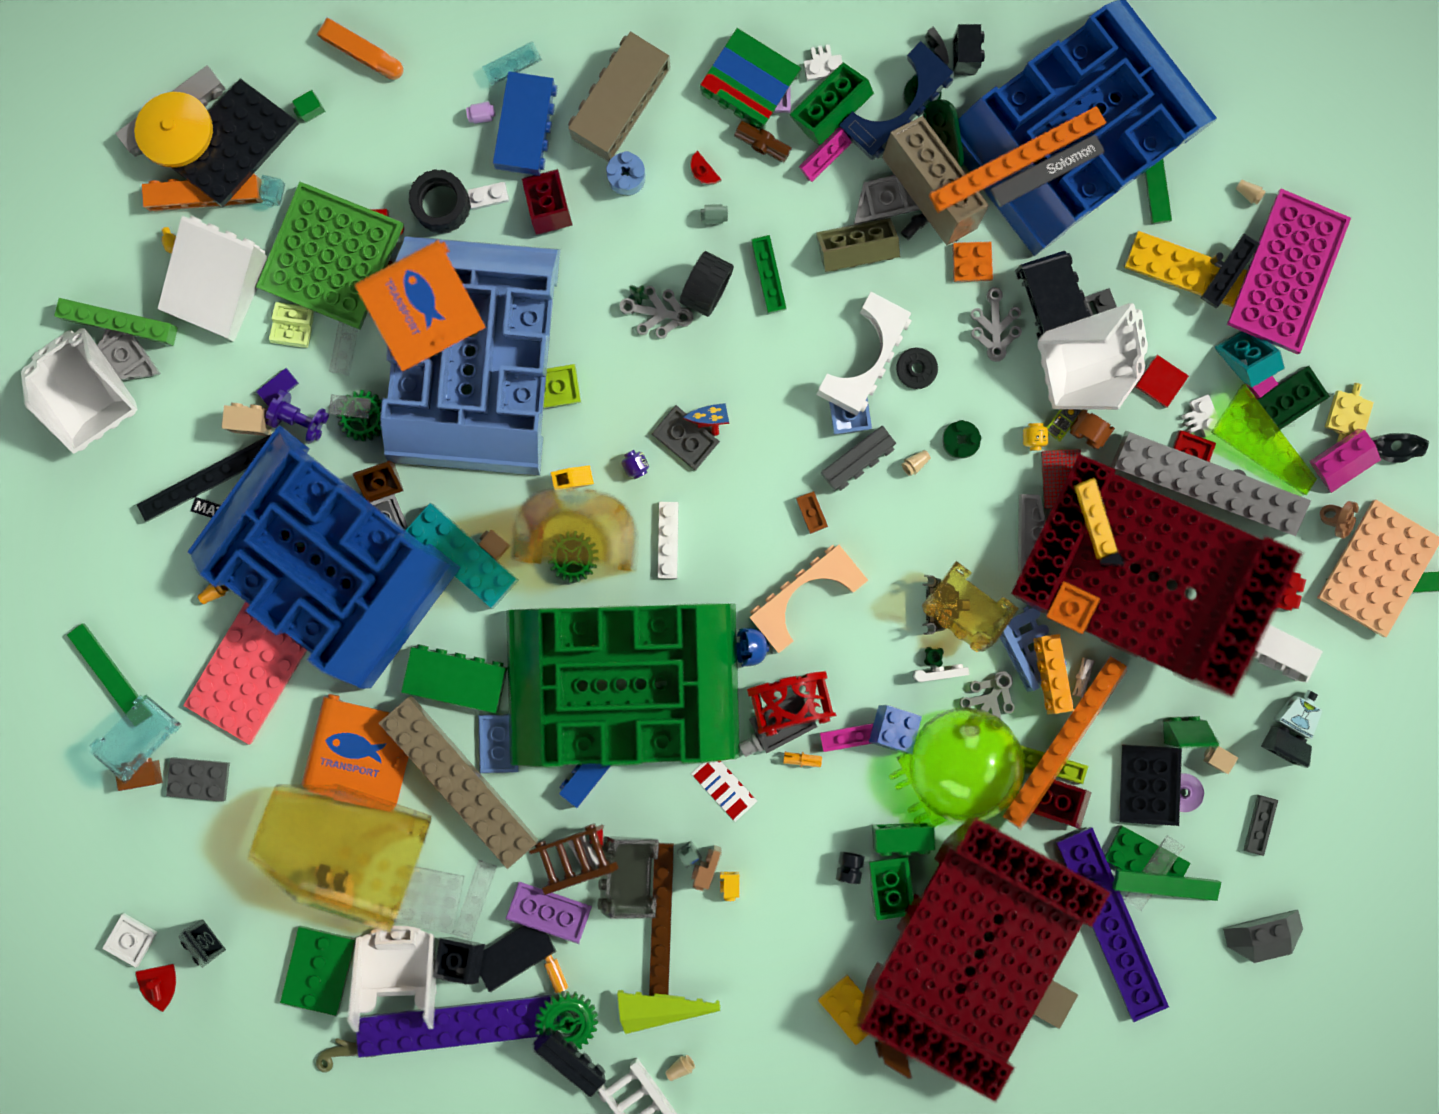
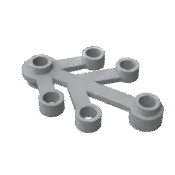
M647 286L644 293L646 294L648 289L653 290V294L648 296L656 308L634 304V301L629 298H625L620 302V310L623 314L630 315L636 312L654 316L647 322L638 325L637 331L640 335H646L649 329L665 318L673 320L664 327L660 326L656 329V335L660 339H664L667 333L677 326L686 327L693 321L692 311L688 308H682L675 299L674 292L670 289L663 292V299L671 304L674 311L665 308L656 295L655 288L652 286ZM668 292L672 294V297L669 299L665 297V294ZM626 304L631 305V309L625 310L624 306ZM683 314L687 315L685 321L680 319V316ZM641 326L647 328L645 332H640ZM661 329L665 331L663 336L658 334V331Z
M996 287L991 288L986 294L987 301L991 303L992 323L983 316V312L979 308L973 309L970 316L992 334V342L983 335V329L980 327H975L972 330V338L977 339L987 348V355L990 360L998 362L1004 359L1006 347L1021 335L1022 330L1018 326L1012 327L1009 335L1000 342V334L1013 320L1020 317L1021 310L1018 307L1011 308L1007 317L1000 323L999 301L1002 299L1003 294ZM992 292H997L998 298H994ZM1016 310L1018 316H1013L1012 311ZM975 311H978L980 313V317H975L973 313ZM1012 330H1018V335H1013ZM974 331H980L981 335L975 336ZM994 349H999L1000 354L996 355Z
M1001 671L995 674L991 680L971 682L970 689L975 693L985 688H994L990 694L960 699V706L964 709L984 703L973 721L965 725L964 732L967 736L975 738L980 734L981 729L979 725L990 708L993 715L992 726L997 730L1004 727L997 697L1001 692L1004 700L1002 705L1004 712L1012 713L1015 706L1011 702L1009 693L1013 680L1009 673ZM1002 677L1006 679V682L1003 685L999 683V680ZM975 683L979 684L978 690L973 689ZM965 699L969 701V705L966 707L962 704ZM1007 704H1011L1012 706L1010 711H1006L1005 706ZM997 720L1001 721L1000 727L995 726ZM970 726L975 727V731L973 733H970L968 731V728Z

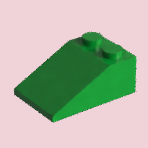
M1188 716V720H1181V717H1169L1168 721H1163L1164 744L1178 748L1219 747V741L1207 720L1200 719V716Z
M908 857L869 862L871 896L876 920L904 917L907 913L905 911L906 908L914 900Z

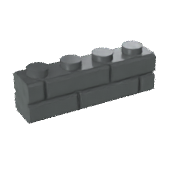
M882 425L824 469L821 475L834 491L837 489L842 491L849 485L848 480L852 477L856 480L864 474V468L868 465L870 468L876 465L881 455L887 456L895 450L893 446L896 442Z

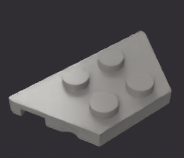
M895 175L863 183L854 224L858 225L920 209Z
M105 330L103 339L99 341L97 346L121 381L161 374L135 336L113 330Z

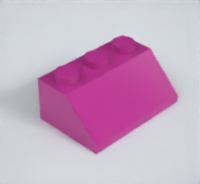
M1357 429L1309 461V463L1329 492L1332 493L1379 462L1381 458L1376 445L1366 430Z

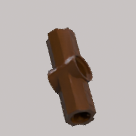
M744 121L739 123L734 137L751 145L752 149L763 155L768 154L782 163L787 160L792 150V147L775 139V136L764 129L759 130Z

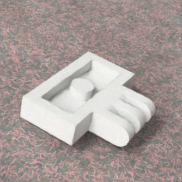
M829 44L825 45V53H823L822 46H818L819 54H816L815 47H811L812 60H807L803 63L806 80L809 82L827 78L843 63L841 54L832 56Z
M1209 394L1189 402L1192 412L1182 416V419L1191 418V421L1186 422L1185 426L1194 425V427L1188 429V433L1201 429L1203 436L1207 437L1223 430Z

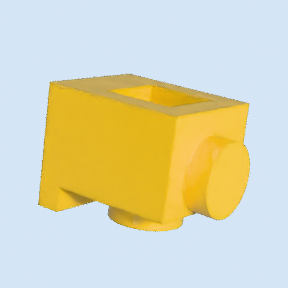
M720 872V879L724 878V881H720V893H724V901H735L736 898H740L739 872Z

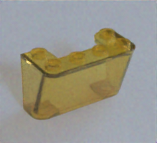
M956 561L924 601L922 608L926 615L935 618L942 627L948 628L958 639L968 643L972 650L983 652L997 642L1019 608L1005 597L995 602L966 580L972 572Z

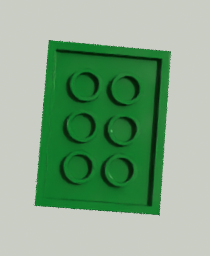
M300 925L280 1003L337 1016L356 939Z

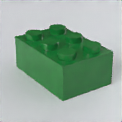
M930 822L872 825L873 848L876 853H880V856H890L891 852H899V855H911V852L917 851L919 854L924 855L931 854L930 851H935V827Z

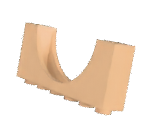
M834 545L830 546L824 551L827 555L822 559L819 557L809 563L812 566L807 571L802 569L795 575L797 578L792 583L787 581L780 587L782 591L779 594L775 595L773 593L766 598L765 601L767 603L763 607L758 605L750 611L752 615L749 618L778 653L793 642L786 627L785 611L791 595L797 588L811 580L830 579L841 583L854 593L868 581L840 545L836 547Z

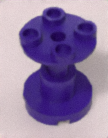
M280 390L277 393L279 395L278 399L273 398L266 413V418L269 420L266 422V425L276 428L282 421L292 426L296 423L308 429L305 438L306 443L310 444L314 440L318 441L322 435L321 428L327 422L329 413H326V410L321 408L313 418L300 413V408L290 404L291 393Z

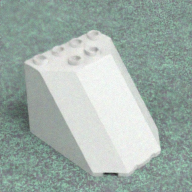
M1128 303L1046 331L1039 339L1038 349L1041 351V365L1045 370V383L1048 385V398L1052 404V409L1119 410L1145 372L1144 356L1148 349L1142 311L1135 309L1133 303Z
M85 328L78 329L75 333L72 330L63 333L60 337L37 351L32 356V362L21 371L25 406L73 454L84 450L93 440L100 439L106 431L116 428L122 420L132 417L138 410L136 401Z

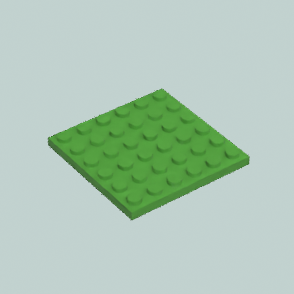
M299 182L256 287L361 330L368 309L358 293L355 283L387 267L404 223Z

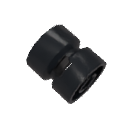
M840 852L838 863L841 867L837 868L836 880L860 884L862 877L860 868H863L865 856L850 852Z

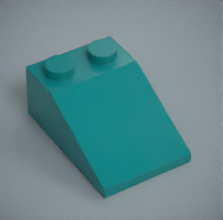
M1242 331L1215 346V350L1230 368L1251 388L1285 369L1281 351L1265 339H1259Z

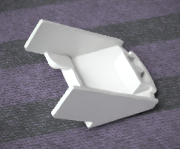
M387 926L371 930V933L356 938L348 1022L354 1032L359 1030L360 1013L371 1012L376 1006L377 997L415 995L417 1008L425 1010L424 1019L428 1028L433 1029L435 994H437L436 978L433 977L436 963L435 937L433 934L411 926Z

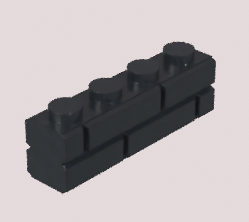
M548 1027L534 1041V1052L589 1097L605 1084L606 1078L603 1067L600 1064H593L591 1058L585 1052L581 1054L577 1046L572 1041L568 1043L559 1030L554 1031Z

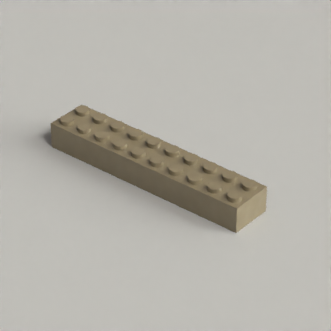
M412 695L379 722L383 729L507 869L537 844L538 838Z

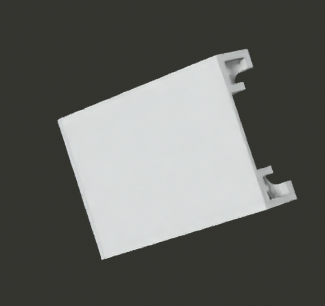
M182 216L158 309L234 342L257 290L256 286L268 256L265 255L264 250L260 249L261 247L255 245L251 240L246 238L243 241L239 240L237 235L232 232L226 231L222 233L215 225L210 223L206 225L200 219L190 216V218Z

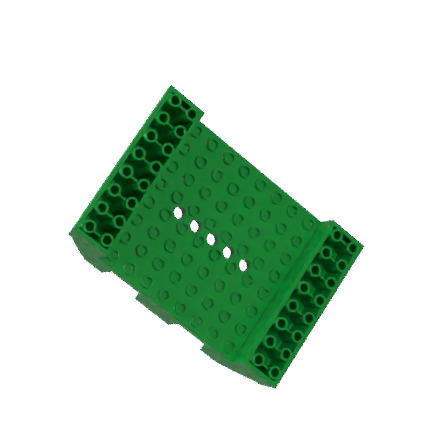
M736 604L506 610L509 751L511 765L530 767H562L571 764H602V766L641 765L643 762L681 761V763H704L740 758ZM639 678L644 679L647 684L642 690L638 689L635 685L636 680ZM657 678H663L666 681V686L663 689L656 688L655 680ZM601 679L607 682V688L603 691L599 690L596 686L597 682ZM624 679L627 682L626 689L619 690L616 687L617 680ZM580 680H585L588 683L587 690L580 691L577 688V683Z

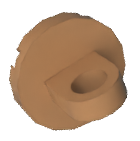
M1347 501L1343 508L1331 504L1326 505L1320 510V517L1323 523L1336 527V537L1345 539V537L1350 535L1355 525L1356 518L1353 516L1354 512H1358L1359 507L1357 502ZM1333 511L1336 513L1332 518L1325 517L1327 512Z

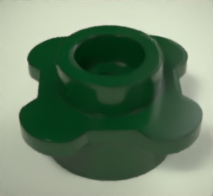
M927 647L925 649V665L942 666L944 650L942 648L932 649Z

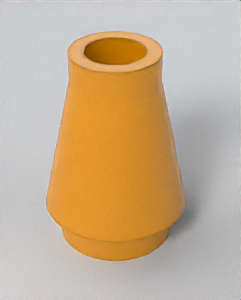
M210 583L198 595V599L202 604H206L225 596L228 588L226 585L215 587Z

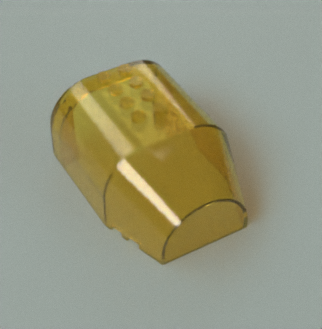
M565 488V490L549 489L534 494L519 509L514 524L512 559L523 563L542 564V559L618 565V570L637 571L639 549L638 526L626 506L615 497L589 489H584V491H578L575 488Z
M277 784L258 825L249 851L248 860L294 902L390 933L420 856L432 816L342 785Z

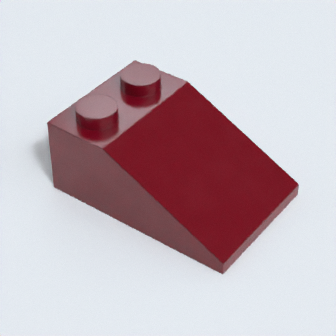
M558 169L541 173L540 176L533 175L522 178L530 218L536 235L573 225Z
M1054 780L1033 813L1080 829L1092 792Z

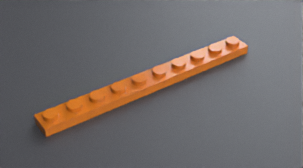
M1096 106L934 191L929 195V198L937 212L940 213L1104 126L1106 121Z

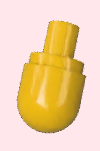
M169 227L162 228L164 236H162L161 241L165 251L172 254L176 236L170 232Z

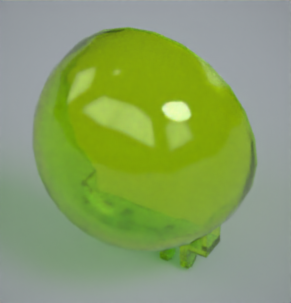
M954 708L936 715L925 723L917 734L912 754L904 753L896 757L902 768L891 773L889 778L893 780L905 774L907 779L897 783L894 786L895 789L900 790L911 784L919 802L910 806L907 811L908 813H914L924 808L925 812L913 819L914 824H918L928 818L934 827L946 821L964 823L970 817L986 821L1006 810L1017 796L1022 786L1025 772L1024 753L1012 729L996 715L977 708Z

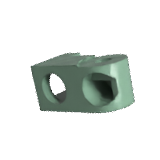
M692 841L677 850V854L686 868L702 859Z

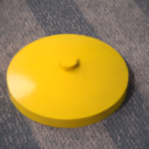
M167 92L152 98L140 110L134 127L135 139L140 150L149 160L164 167H181L197 160L209 146L213 133L212 119L207 109L198 99L183 92Z

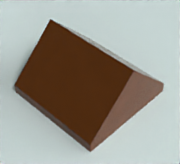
M391 461L353 473V477L364 498L369 502L403 491L395 463Z

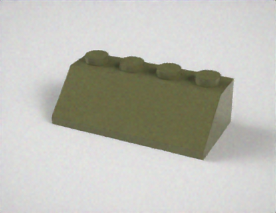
M891 218L816 232L825 272L837 271L838 269L848 267L853 268L857 265L873 264L877 261L892 260L900 257L899 237Z

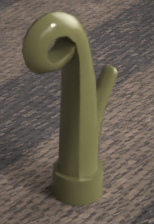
M336 1038L335 1042L342 1046L321 1052L316 1059L318 1070L329 1072L333 1067L331 1057L358 1056L357 1043ZM323 1059L327 1061L328 1066H323Z

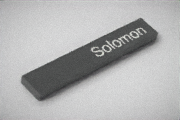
M1095 134L1001 183L990 191L998 206L1002 207L1096 158L1105 151Z

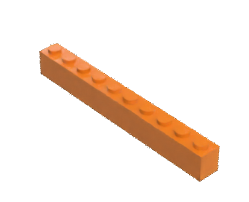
M1111 656L1109 657L1003 815L1004 820L1019 830L1023 828L1126 674V665Z

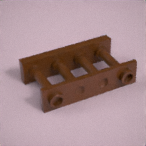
M593 823L585 826V831L547 844L546 841L539 842L535 845L534 849L529 851L530 855L539 852L549 881H547L548 885L542 888L544 895L619 869L616 861L609 863L608 860L606 861L596 832L604 828L603 824L596 826ZM588 834L599 862L597 864L598 867L592 869V866H589L580 841V837ZM571 840L582 867L581 873L577 875L572 871L563 843ZM556 846L565 872V879L559 880L558 877L556 878L546 850L548 848Z

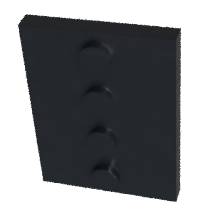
M1122 744L1119 822L1179 826L1182 748Z

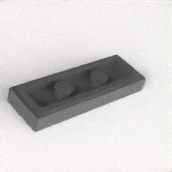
M1257 795L1244 851L1261 856L1265 855L1278 804L1277 799Z

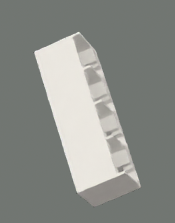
M1269 624L1253 657L1258 659L1259 663L1273 670H1280L1283 672V675L1295 681L1307 683L1323 651Z

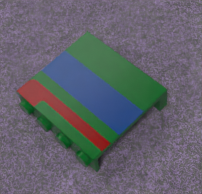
M736 28L700 84V91H702L706 98H713L718 101V105L722 108H729L734 111V115L738 118H745L750 121V125L765 130L767 121L794 79H798L801 67L744 31Z

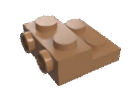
M714 845L713 850H708L706 861H700L699 865L695 864L691 877L694 879V889L704 891V889L709 890L721 856V847Z

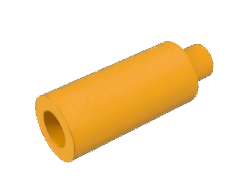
M552 955L545 959L546 963H544L555 993L566 990L568 985L557 958L553 959Z

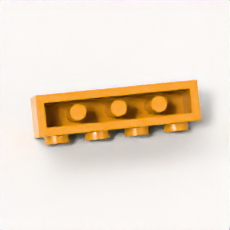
M1060 634L1033 638L1047 714L1074 711Z

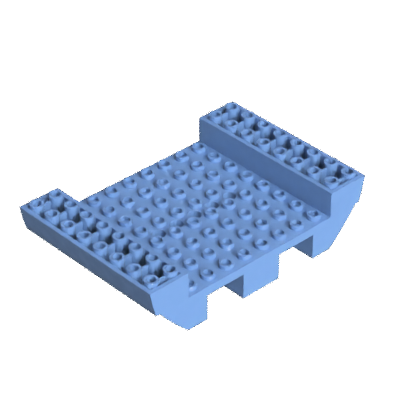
M404 237V242L396 262L438 239ZM439 239L440 242L444 241L450 251L447 253L448 258L475 308L479 310V315L486 328L478 331L476 336L467 337L403 372L389 347H387L386 360L391 363L388 399H383L381 411L384 456L387 461L400 464L540 475L543 448L541 429L554 287H557L560 249ZM467 347H475L476 352L473 356L466 355ZM471 365L474 368V372L472 375L467 376L464 374V368ZM467 384L471 385L472 392L464 395L462 387Z

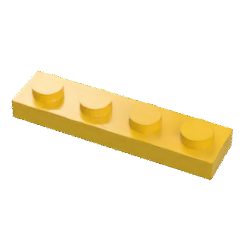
M1090 479L1074 487L1096 557L1101 560L1116 552L1117 549L1095 479Z

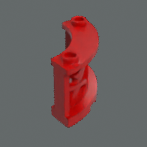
M826 671L808 673L797 678L796 676L780 679V682L765 683L747 689L748 696L752 698L759 727L758 734L766 733V737L778 734L777 731L816 721H819V724L830 722V718L837 716L836 712H833L825 679L828 678ZM804 686L806 688L804 692H809V694L801 693L799 687ZM790 687L797 696L807 699L803 708L796 715L778 706L785 700L787 688ZM780 692L782 697L778 701L774 702L773 700L777 699V697L774 696V693ZM760 696L767 705V707L764 709L762 707ZM814 699L820 700L823 713H817L815 711V707L821 706L818 703L813 702ZM771 709L774 712L769 715L768 720L774 717L776 723L767 726L764 713ZM808 711L812 715L811 717L803 718ZM782 717L791 720L789 722L781 723Z

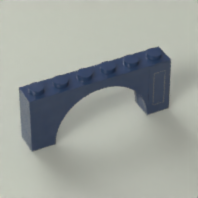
M921 41L907 54V61L914 68L918 78V90L909 108L901 115L886 121L867 120L852 111L839 125L850 140L872 161L876 157L879 159L883 155L892 131L910 123L916 116L920 117L926 110L928 103L937 100L940 96L939 92L943 88L947 89L954 81V72Z

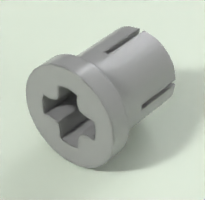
M756 733L752 734V737L739 743L745 757L764 750Z

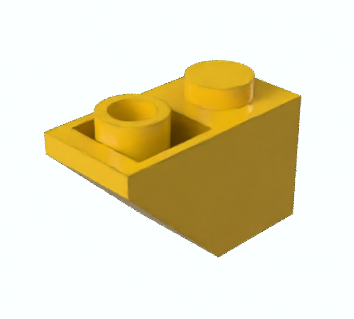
M590 465L551 472L554 490L557 493L594 484Z

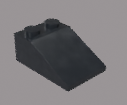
M204 920L185 929L179 936L183 948L189 950L193 955V961L202 968L226 951Z

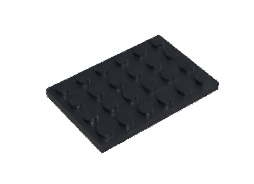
M241 78L209 111L213 124V133L206 151L190 164L181 167H171L221 207L226 205L298 126L296 119Z

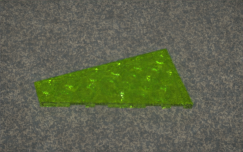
M1242 384L1211 433L1301 494L1307 495L1317 478L1246 384Z

